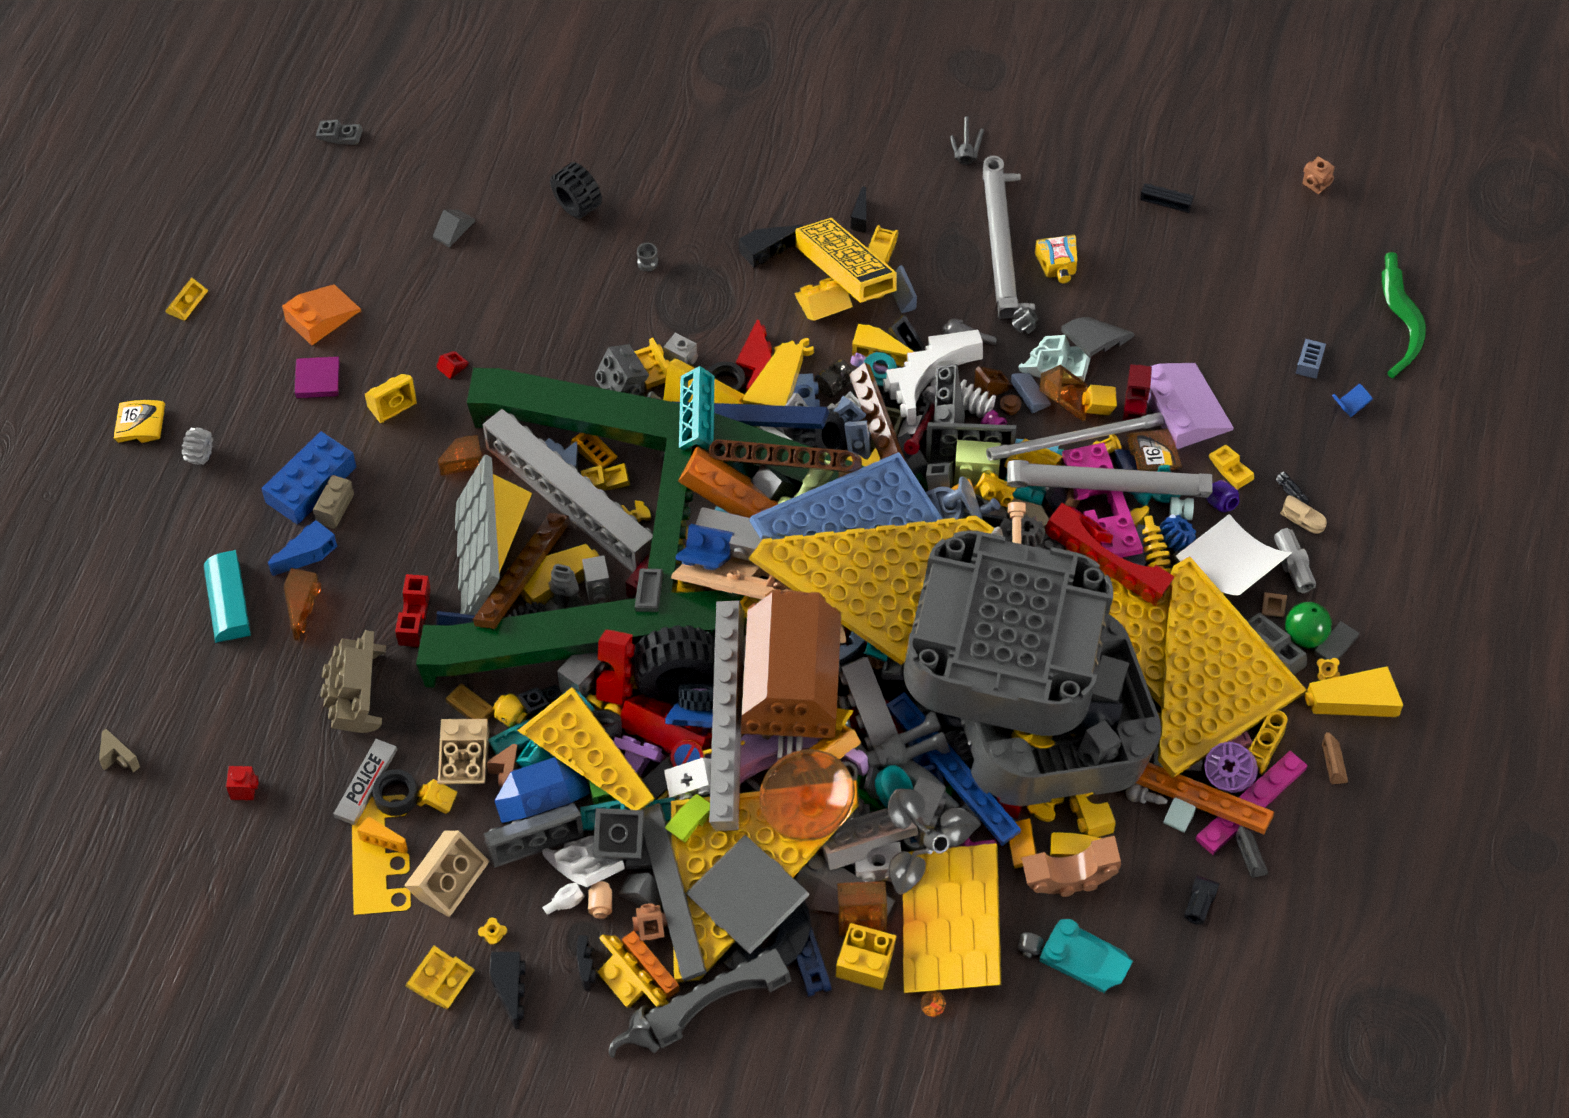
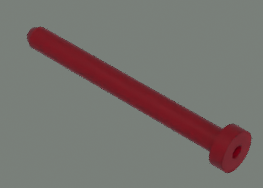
M935 403L930 405L913 437L905 442L904 451L907 454L915 455L919 451V442L927 430L928 422H931L934 417Z

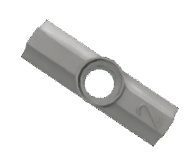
M1288 528L1281 529L1274 535L1278 549L1280 551L1292 552L1281 561L1282 567L1286 573L1289 572L1297 592L1307 593L1316 587L1315 579L1309 568L1307 552L1305 549L1300 548L1293 530Z

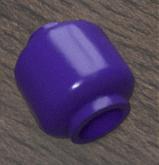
M1219 480L1212 483V493L1206 499L1218 511L1228 512L1237 507L1239 492L1225 480Z

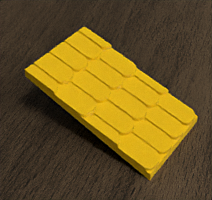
M997 844L948 848L944 853L933 851L932 854L917 855L925 860L926 868L924 875L912 889L903 894L904 993L1001 985Z

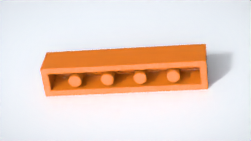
M634 931L622 938L623 947L637 959V964L642 970L652 977V982L666 994L667 1000L679 992V984Z

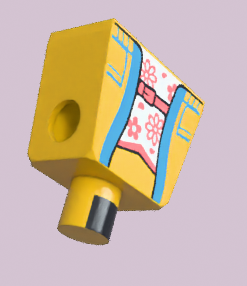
M1075 235L1036 240L1035 255L1046 277H1058L1060 283H1067L1071 280L1070 275L1076 273L1077 250Z

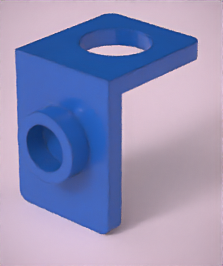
M1358 384L1341 399L1335 394L1332 395L1350 418L1373 399L1361 384Z

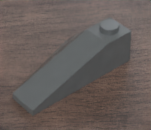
M816 853L799 871L796 882L810 894L805 899L808 910L811 912L825 911L832 912V915L840 916V914H846L860 919L885 922L895 904V900L843 867L830 870L825 857Z

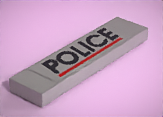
M375 739L333 813L334 818L356 825L373 795V784L382 773L386 772L397 752V746Z

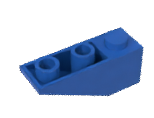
M315 520L311 525H307L295 539H291L279 553L271 557L270 561H268L271 574L275 576L323 560L337 547L335 535Z

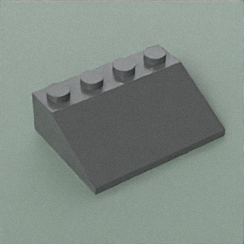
M928 422L927 463L956 461L957 440L1001 443V445L1015 444L1016 425ZM1007 458L1000 459V466L1005 465Z

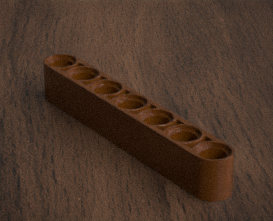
M715 440L709 448L710 455L714 459L725 462L847 473L859 470L862 465V459L858 454L846 450L731 440ZM724 445L726 451L720 456L719 450ZM745 447L746 455L741 458L740 451ZM766 449L767 457L762 460L761 453ZM788 451V459L783 462L782 454ZM808 452L810 459L807 463H804L803 456ZM830 454L831 462L825 465L824 459ZM851 456L853 462L851 466L846 467L845 461Z

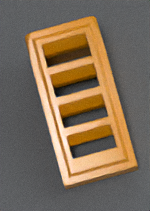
M579 433L572 439L571 445L577 441L578 452L595 466L602 465L604 469L618 457L598 436ZM588 440L589 442L586 445H584L583 442ZM594 445L595 448L590 451L588 448ZM598 450L602 451L599 455H594ZM607 455L608 458L605 461L601 462L600 459L603 456Z
M367 817L357 830L359 839L364 842L404 854L408 851L406 840L371 817Z

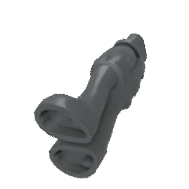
M561 564L554 565L551 571V581L548 583L553 596L546 603L547 611L585 606L578 594L579 585L571 568Z
M933 711L926 715L925 721L919 726L898 735L896 733L892 734L889 739L878 746L875 745L874 750L865 754L871 767L877 769L882 766L884 769L890 765H905L908 763V760L928 751L937 750L942 754L951 751L943 732L918 744L906 747V743L941 731L940 724Z

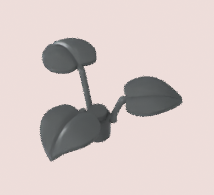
M897 789L893 792L888 804V814L891 822L900 829L908 828L913 822L915 826L925 833L924 845L927 847L923 850L914 851L912 855L906 851L899 852L891 859L888 873L897 894L901 895L912 889L924 875L926 868L925 860L917 855L932 854L933 851L944 853L949 846L954 847L964 843L981 825L971 813L957 807L948 808L939 817L941 827H938L937 831H930L916 820L923 815L925 810L923 796L912 789Z

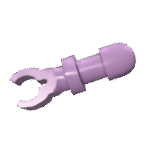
M856 353L855 356L852 355L850 363L859 367L863 364L866 357ZM876 362L873 364V370L878 374H885L886 370H888L887 367L879 366Z

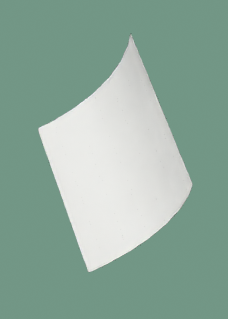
M1229 514L1178 553L1176 557L1181 562L1190 556L1221 592L1240 595L1292 552L1276 550L1259 542L1248 534Z

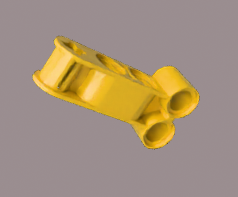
M878 225L868 249L886 264H888L896 245L898 230L891 231ZM884 295L879 296V297H876V298H874V299L882 298V297H884Z

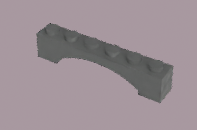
M776 948L772 951H764L756 959L739 964L735 970L719 974L712 982L696 986L692 992L675 997L671 1003L663 1007H655L646 1015V1019L650 1023V1028L662 1049L683 1038L682 1031L685 1026L708 1004L725 995L745 989L768 988L769 992H772L791 982L789 971Z

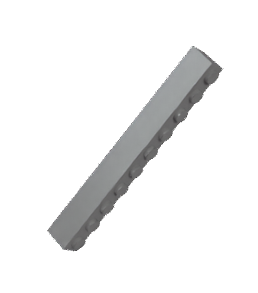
M740 601L716 602L709 819L715 831L739 830L745 611Z

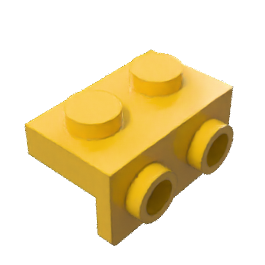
M654 338L649 339L648 347L634 351L649 374L647 380L644 381L646 389L666 382L668 363H670L668 359H664L661 345L656 344Z

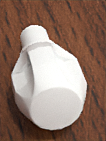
M577 883L567 884L559 889L552 902L543 906V909L547 915L557 909L558 911L560 909H570L581 902L584 894Z

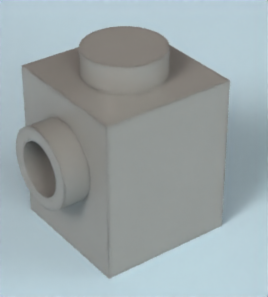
M677 333L664 346V359H668L669 362L673 359H679L688 365H693L698 358L697 343Z

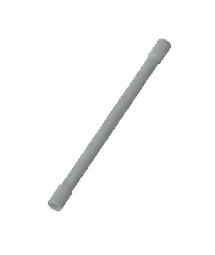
M1159 412L1145 415L1141 418L1011 445H1000L987 448L986 455L989 461L1012 455L1126 431L1156 427L1164 424V417Z

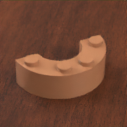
M1115 836L1091 841V845L1085 851L1069 857H1051L1045 852L1022 857L1028 886L1036 893L1060 894L1062 897L1071 896L1074 892L1082 890L1093 891L1097 889V885L1116 875L1121 867Z

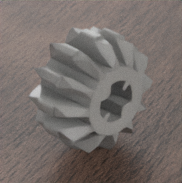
M191 428L186 432V437L183 438V458L189 463L204 465L209 460V455L212 454V434L203 428Z

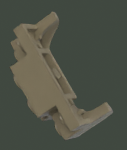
M365 630L362 637L358 638L357 641L342 638L339 645L334 647L333 655L328 664L323 666L322 678H325V684L321 688V698H324L323 707L329 708L328 719H332L331 728L367 733L377 730L382 725V718L367 715L370 707L372 659L386 653L385 645L373 644L374 631Z

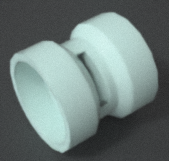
M1171 497L1169 516L1172 514L1175 516L1180 515L1184 519L1192 520L1194 499L1186 498L1185 500H1180L1178 497Z

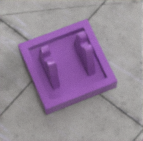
M623 735L622 739L614 738L613 742L619 750L625 752V758L639 777L642 776L650 761L660 764L667 758L666 755L661 753L662 749L645 742L644 746H641V742Z

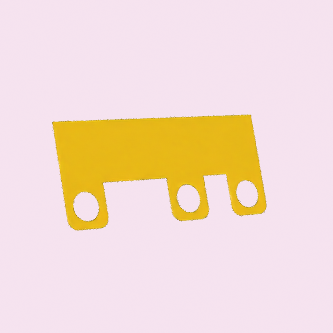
M405 795L382 796L384 800L389 802L394 799L403 800L406 798ZM371 797L356 825H352L354 915L408 910L411 906L410 891L407 888L386 890V875L405 874L409 871V854L407 852L406 854L400 852L385 853L384 847L359 839L357 830L367 817L373 818L384 826L386 817H398L384 814L377 808L374 797ZM399 856L405 860V866L402 869L394 870L391 868L390 861L394 857ZM396 893H403L406 896L405 904L399 907L394 906L391 903L392 896Z

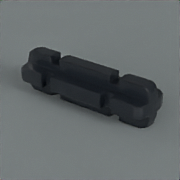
M1286 472L1277 475L1276 481L1280 486H1284L1283 489L1288 495L1294 496L1309 505L1310 499L1306 494H1302L1303 491L1290 479L1291 477Z

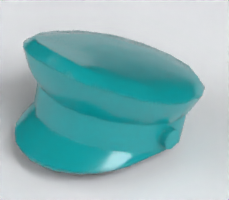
M895 765L887 766L875 778L876 793L887 808L890 797L895 790H913L912 782L907 773Z

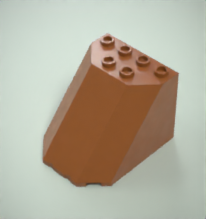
M771 590L765 595L763 600L753 603L748 607L741 720L742 734L835 739L841 612L836 607L833 608L829 605L821 593Z

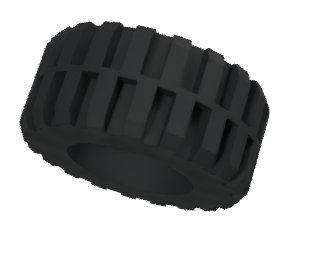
M675 625L672 628L664 627L659 631L650 632L648 636L642 637L635 645L634 655L631 658L632 664H634L635 684L637 689L646 697L654 698L656 701L666 700L667 702H673L674 700H679V686H682V684H694V682L701 684L703 682L714 685L715 638L702 628H694L689 625L685 627Z

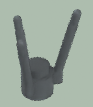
M965 116L964 144L960 145L959 149L954 136H950L955 160H958L963 165H969L974 160H977V153L984 133V129H980L975 147L973 148L969 144L968 116Z

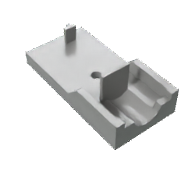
M888 808L846 820L821 848L828 867L832 870L848 864L855 865V862L864 860L871 849L918 835V830L913 822L906 829L896 827L889 818Z

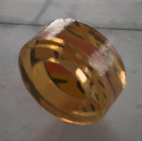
M937 991L925 993L921 1000L922 1011L931 1017L941 1015L945 1010L946 1004L944 996Z

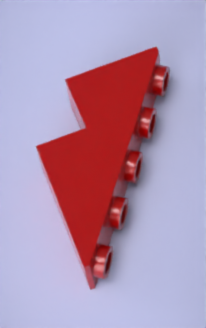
M758 319L736 360V364L744 370L745 376L750 378L746 386V393L772 358L770 341L766 342L765 339L767 337L765 325H761Z

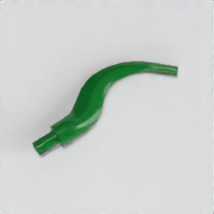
M1389 252L1384 257L1385 270L1382 271L1384 296L1390 309L1405 322L1410 333L1409 347L1405 357L1387 372L1390 378H1394L1419 354L1425 340L1426 327L1420 310L1404 291L1402 270L1398 268L1397 254Z

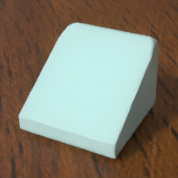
M1175 797L1163 823L1185 833L1194 816L1196 807Z

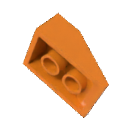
M335 284L298 294L282 306L286 322L311 345H314L361 311V308Z

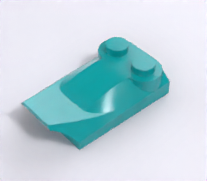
M1061 919L1057 923L1039 960L1103 993L1108 988L1121 984L1133 963V960L1125 951L1079 928L1078 924L1071 919Z

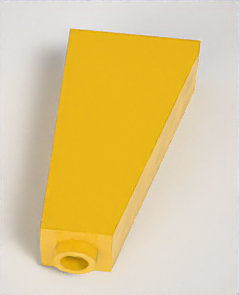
M782 343L744 395L743 404L785 406L795 389L803 362V347Z
M673 359L668 363L664 401L680 402V377L695 369L694 367L679 359ZM693 379L688 381V388L691 385ZM715 379L714 403L743 404L744 394ZM692 394V396L690 397V399L688 400V402H691V400H692V398H693V394Z
M583 544L546 556L520 595L530 605L533 602H537V604L541 602L545 605L553 596L548 583L551 581V571L554 565L569 566L579 584L584 581L582 559L598 557L599 554L595 549L591 550L587 544Z
M1388 666L1309 683L1307 693H1305L1306 704L1311 706L1313 714L1398 717L1403 707Z

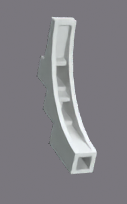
M979 330L929 336L925 351L907 353L908 362H904L903 368L886 370L887 379H883L884 390L889 392L891 400L896 399L897 404H901V417L906 418L907 425L916 424V402L923 389L936 377V367L952 364L961 365L983 359V342Z

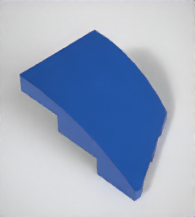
M677 703L666 716L665 724L712 728L713 710L693 711L684 709V707L681 708L679 703Z

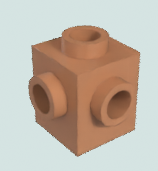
M1318 156L1313 162L1310 161L1305 166L1302 184L1320 194L1332 183L1335 167Z
M644 904L641 908H636L637 917H632L634 931H639L640 940H655L664 937L663 927L668 926L665 913H661L660 905Z

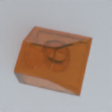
M1061 364L1041 373L1040 391L1081 421L1086 420L1082 395L1088 389V385Z

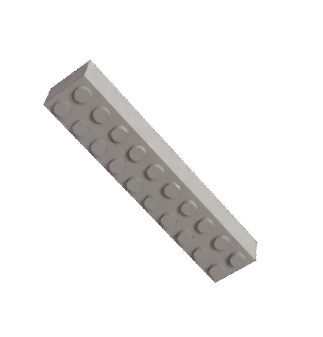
M501 409L483 423L487 450L564 515H569V519L632 573L651 550L653 533L650 529L642 527L633 515H628L619 503L611 501L602 489L598 490L588 477L580 475L577 469L572 464H567L557 451L549 449L544 440L536 438L527 426L523 427L518 423L513 414H508Z

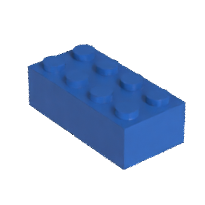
M320 431L262 487L265 503L298 525L315 507L325 486L328 485L331 475L345 479L356 468L353 452Z

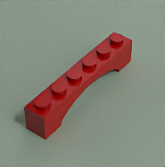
M1061 503L1049 518L1044 528L1045 533L1051 539L1067 547L1069 551L1091 558L1100 565L1099 569L1106 575L1117 580L1125 588L1132 590L1145 601L1156 606L1175 577L1158 565L1154 567L1142 566L1113 554L1088 533L1079 519V513Z

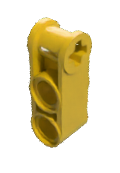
M1273 710L1267 715L1251 747L1248 748L1257 760L1258 771L1261 775L1265 773L1271 757L1285 733L1287 716L1282 711ZM1271 723H1278L1281 726H1274ZM1262 741H1268L1271 744L1266 745Z

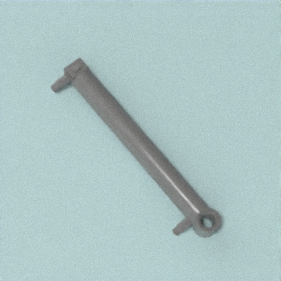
M989 156L984 160L983 180L985 184L999 319L1014 318V312L1020 307H1023L1024 310L1027 308L1035 310V304L1018 303L1005 182L1020 180L1021 175L1004 173L1003 160L998 156Z
M1012 460L1007 463V485L1014 488L1043 486L1186 495L1208 498L1212 493V474L1029 464L1028 461Z

